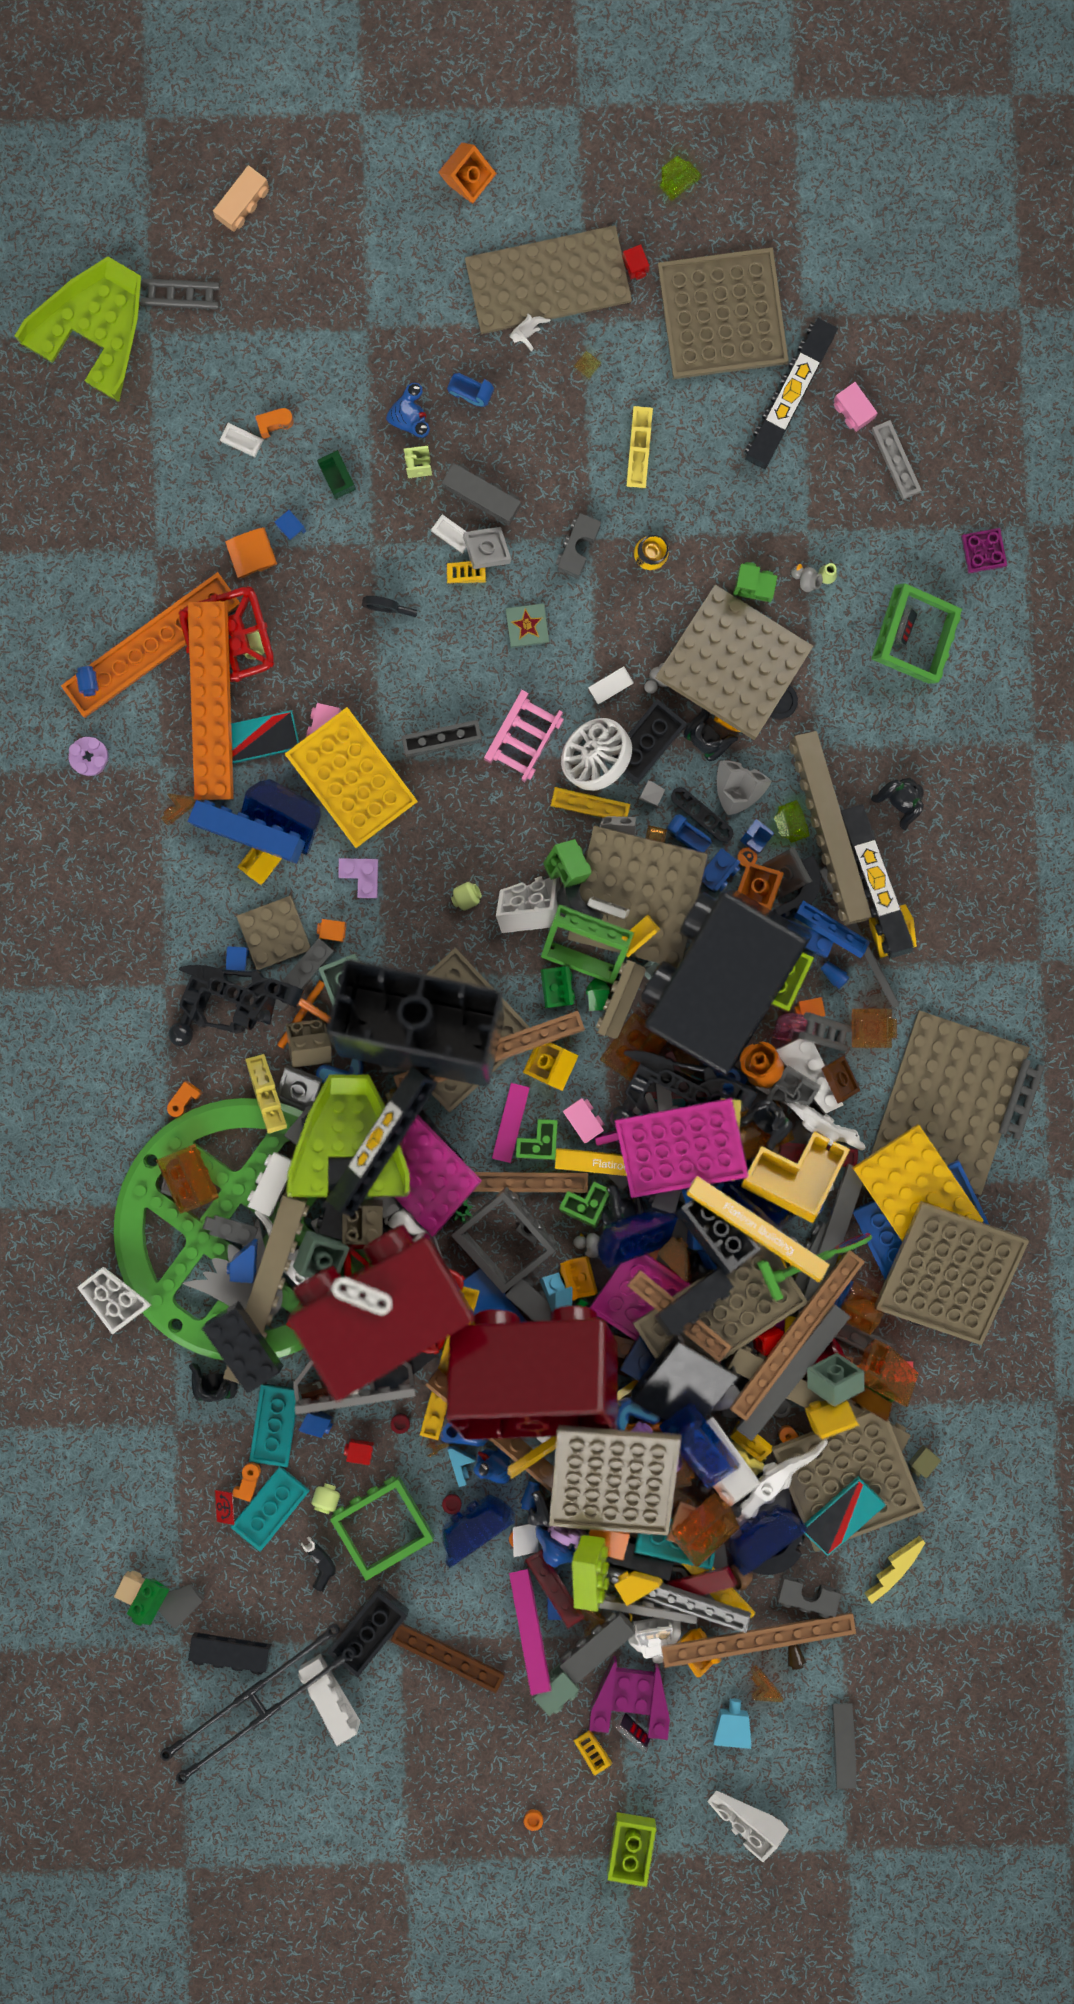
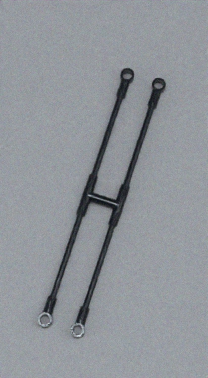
M331 1624L327 1631L316 1638V1641L269 1676L248 1688L236 1697L231 1704L184 1739L177 1741L170 1747L164 1748L160 1753V1757L163 1761H168L173 1757L174 1753L184 1747L185 1743L248 1698L260 1714L250 1722V1725L200 1762L194 1763L186 1770H181L176 1775V1781L179 1784L186 1783L190 1776L200 1770L201 1766L251 1729H255L281 1710L282 1706L332 1669L338 1668L346 1661H351L356 1656V1650L353 1647H347L342 1655L332 1661L331 1665L281 1702H277L267 1710L255 1694L265 1687L266 1683L317 1645L323 1644L329 1638L336 1637L340 1632V1627L337 1624ZM331 1628H334L336 1633H332ZM347 1651L352 1653V1657L347 1655ZM164 1751L169 1753V1757L165 1756ZM180 1775H184L185 1780H183L180 1777Z

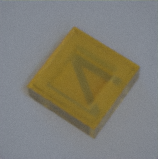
M586 351L574 367L590 379L600 367L601 362Z

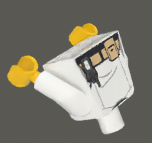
M629 1613V1615H630V1619H629V1620L632 1621L633 1614H632V1613ZM663 1618L634 1621L633 1623L636 1627L635 1634L628 1641L634 1649L642 1652L644 1658H652L653 1662L657 1664L662 1663L661 1646L677 1643L681 1636L680 1621Z

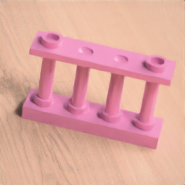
M521 690L488 749L484 760L492 763L493 760L505 763L523 773L522 781L526 782L527 778L531 780L536 771L533 768L554 729H559L564 719L562 718L563 712L560 710L554 716L530 703L528 699L529 693ZM521 709H527L552 723L547 733L521 720V717L518 716ZM518 726L541 739L542 742L539 748L535 750L512 737L509 733L511 727ZM508 743L532 756L533 758L529 766L526 767L501 753L502 751L499 750L501 745Z

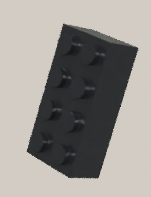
M658 699L628 733L632 743V754L629 764L622 775L636 787L687 726L684 720ZM620 754L613 755L611 757L618 759Z
M239 1301L208 1320L203 1326L202 1330L247 1394L281 1372L283 1368L282 1362Z
M378 1585L330 1644L327 1653L334 1659H337L347 1647H353L356 1650V1656L351 1661L344 1662L342 1666L358 1678L406 1619L409 1609ZM347 1651V1655L352 1657V1653Z

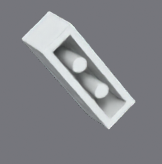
M274 1152L273 1155H268L264 1164L267 1166L265 1172H260L256 1180L258 1186L255 1191H251L247 1199L250 1202L248 1207L269 1217L273 1214L288 1182V1170L292 1159L277 1152Z

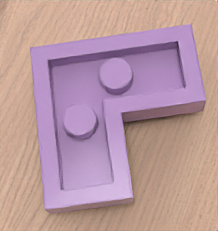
M339 858V878L358 879V898H377L378 859Z

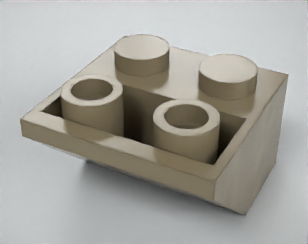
M319 1019L286 1024L292 1068L331 1063V1044L325 1021Z
M364 1199L353 1217L343 1214L342 1244H368L382 1235L383 1200Z

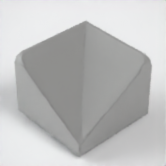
M648 780L640 800L657 807L665 789Z

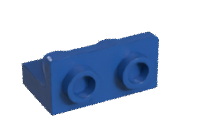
M721 848L706 866L702 883L714 893L717 890L721 892L728 884L725 880L730 875L734 877L739 871L740 867L738 865L741 861L736 860Z

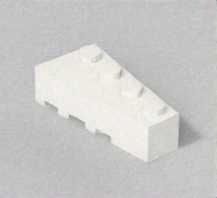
M798 1038L776 1049L785 1068L788 1065L821 1086L813 1102L822 1113H828L843 1106L842 1102L837 1103L821 1068L825 1065L813 1042Z
M321 1654L300 1666L298 1676L303 1684L328 1667ZM330 1671L307 1689L336 1746L358 1733L360 1719Z

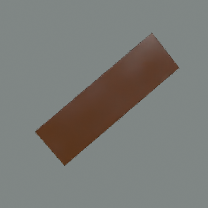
M865 1386L864 1391L849 1398L888 1423L892 1408L891 1402Z

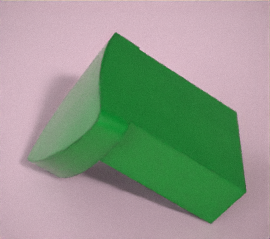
M597 978L592 980L586 988L589 1011L604 1010L603 1008L610 993L608 985Z

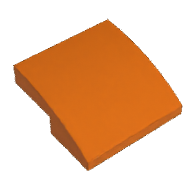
M263 527L225 541L238 578L246 577L256 571L266 570L277 564L265 528Z

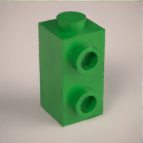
M146 1578L127 1612V1615L132 1618L131 1621L139 1626H142V1624L151 1625L170 1589L155 1579Z

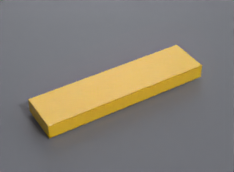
M558 787L554 789L551 802L552 807L600 818L606 816L628 817L630 804Z

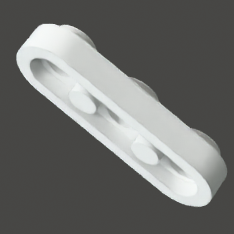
M345 1277L337 1279L333 1284L334 1295L342 1300L377 1314H386L391 1309V1298L383 1292ZM345 1284L347 1290L341 1291L339 1286ZM365 1292L366 1298L360 1299L358 1294ZM381 1299L386 1303L383 1307L378 1306L377 1303Z

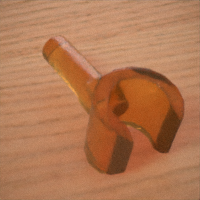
M431 1443L424 1449L432 1448L433 1453L427 1455V1457H432L439 1450L453 1444L443 1443L436 1445Z

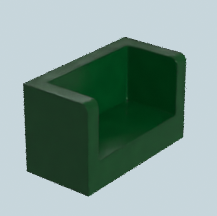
M338 450L317 460L335 500L356 490Z

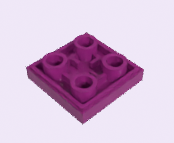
M1000 528L961 535L968 574L1007 566Z

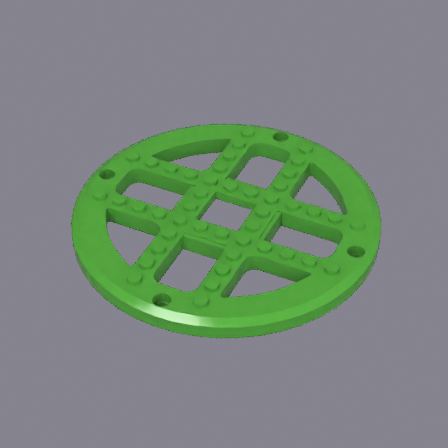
M238 1098L213 1102L177 1117L155 1134L139 1152L127 1172L117 1199L114 1216V1243L118 1266L124 1283L151 1304L142 1313L164 1335L195 1353L213 1359L223 1360L202 1328L208 1320L230 1306L218 1300L208 1315L201 1319L194 1317L179 1306L175 1295L204 1254L210 1259L219 1258L229 1261L228 1245L233 1244L226 1239L210 1235V1230L203 1229L206 1216L214 1218V1215L230 1219L240 1204H243L255 1213L256 1210L248 1207L250 1202L247 1199L251 1191H255L258 1186L256 1180L260 1172H265L267 1167L264 1165L269 1154L279 1153L283 1146L290 1141L284 1135L304 1112L281 1102V1110L287 1128L268 1133L239 1171H234L197 1145L196 1140L218 1131L233 1128L266 1129L257 1098ZM150 1155H155L158 1159V1163L155 1166H151L147 1162ZM174 1159L183 1160L222 1189L200 1219L170 1196L161 1193L158 1180ZM368 1194L364 1198L368 1200H374L373 1197H368ZM305 1197L308 1198L306 1205L310 1206L309 1209L318 1197ZM280 1200L278 1201L273 1214L270 1217L267 1216L273 1224L281 1203ZM147 1208L183 1233L186 1238L185 1247L160 1281L157 1280L146 1247L145 1220ZM302 1216L300 1222L304 1224L301 1234H296L294 1240L298 1242V1246H301L306 1231L315 1232L306 1224L304 1216ZM268 1233L263 1238L265 1248L269 1239ZM363 1249L355 1250L364 1259L371 1263ZM351 1254L352 1273L364 1267V1265ZM342 1266L339 1273L341 1278L344 1277V1266ZM285 1282L282 1288L283 1300L281 1306L292 1313L293 1309L300 1302L293 1292V1287ZM174 1319H179L182 1322L181 1329H175L172 1326ZM286 1324L264 1331L268 1333L266 1341L278 1358L303 1349L294 1330L286 1326Z

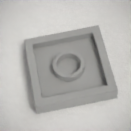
M501 527L464 532L463 539L473 569L511 563V556Z

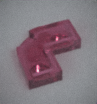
M796 1013L781 1015L776 1020L772 1038L791 1042L794 1031L805 1032L808 1020L804 1019V1015ZM815 1023V1025H814L813 1034H814V1032H815L817 1023Z

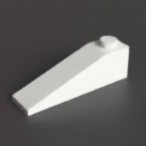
M715 1791L707 1801L723 1820H730L733 1833L735 1835L740 1833L746 1839L743 1843L744 1846L762 1862L778 1848L789 1830L782 1821L774 1816L721 1792Z

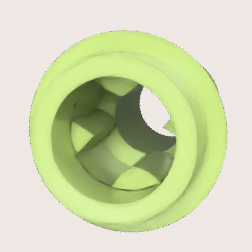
M832 563L822 566L818 571L823 577L822 583L831 584L837 578V568Z

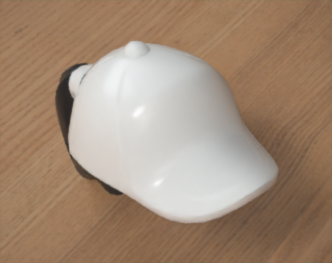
M404 1208L395 1212L391 1217L383 1218L382 1235L402 1224L405 1225L409 1234L412 1235L427 1232Z

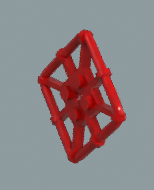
M250 586L241 587L220 595L214 594L211 595V598L199 601H227L243 595L235 614L228 616V635L231 636L229 639V660L233 671L230 674V682L242 681V678L264 672L275 664L266 630L268 626L264 622L254 589ZM250 601L257 625L245 629L242 615ZM187 605L180 609L178 614L180 615V624L187 645L185 649L188 654L189 624L187 620ZM259 631L265 656L250 648L247 638L248 634ZM247 653L263 664L240 671L236 657Z

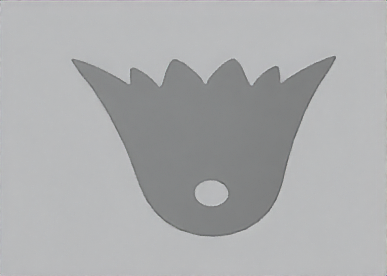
M257 1219L254 1225L258 1227L255 1239H258L257 1273L265 1251L259 1219ZM231 1244L228 1245L229 1261L219 1258L212 1259L217 1274L214 1272H203L208 1280H193L183 1283L186 1286L215 1297L228 1306H232L239 1301L244 1309H246L254 1283L230 1282V1275L227 1274V1264L240 1251ZM278 1289L276 1295L279 1296V1301L276 1308L272 1307L270 1313L272 1315L279 1311L282 1304L283 1293L280 1289Z

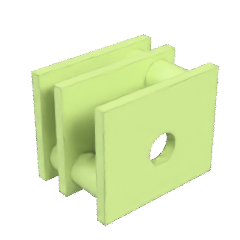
M428 446L404 449L405 461L408 467L406 468L408 478L432 475Z

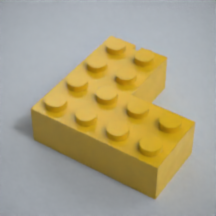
M815 1131L798 1164L761 1146L748 1171L749 1176L744 1179L742 1187L813 1223L850 1149L834 1141L830 1150H826L830 1139Z

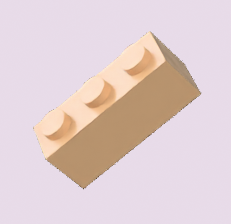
M248 165L213 210L215 218L233 232L237 228L240 229L244 225L245 217L248 213L251 214L255 211L258 200L267 195L269 191L267 179Z

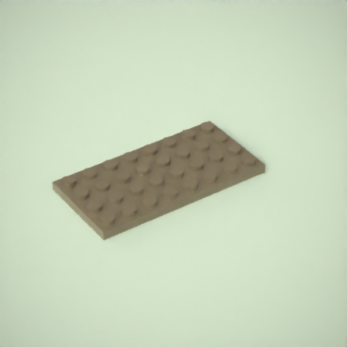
M616 225L465 257L481 334L517 327L526 319L527 314H530L532 318L544 317L551 320L632 302Z
M759 1242L756 1244L761 1250L726 1275L735 1287L730 1291L731 1295L723 1301L719 1299L714 1303L716 1307L707 1313L703 1311L699 1315L701 1317L699 1320L732 1347L723 1359L808 1303L792 1276L778 1283L783 1298L778 1301L772 1298L757 1262L765 1259L768 1261L773 1272L779 1269H786L777 1254ZM707 1275L696 1280L672 1297L676 1300ZM654 1308L634 1321L633 1325L657 1359L675 1335H666L654 1318L659 1313ZM682 1332L680 1334L684 1337L686 1346L715 1363H719L685 1333Z

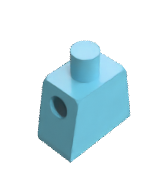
M731 1698L729 1709L720 1708L712 1737L714 1745L751 1749L748 1711L741 1710L740 1699Z

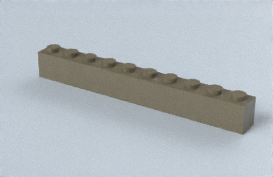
M814 731L794 736L790 741L789 749L795 757V769L800 774L801 789L805 791L806 807L808 810L810 809L812 815L811 824L817 832L816 841L818 846H821L823 853L822 861L828 869L827 878L834 890L833 899L839 907V919L843 921L844 926L866 921L872 917L818 733Z
M287 1191L283 1194L245 1309L265 1339L268 1334L264 1332L266 1325H271L274 1316L270 1314L272 1307L276 1308L279 1301V1296H276L278 1289L282 1290L285 1283V1278H282L284 1271L288 1272L292 1261L288 1259L290 1253L294 1254L298 1243L294 1241L296 1234H301L304 1225L300 1223L302 1216L306 1217L310 1207L306 1205L308 1198L287 1197ZM227 1366L223 1378L239 1383Z
M744 1345L729 1355L725 1365L728 1369L732 1365L735 1366L736 1373L751 1379L767 1358V1355L764 1356L761 1353L757 1355L752 1352L753 1349ZM804 1376L787 1396V1399L805 1408L814 1401H825L807 1388V1380L804 1379ZM847 1399L854 1415L868 1411L862 1406L855 1405L856 1402ZM896 1422L895 1425L890 1423L900 1449L903 1452L911 1435L906 1431L907 1428Z

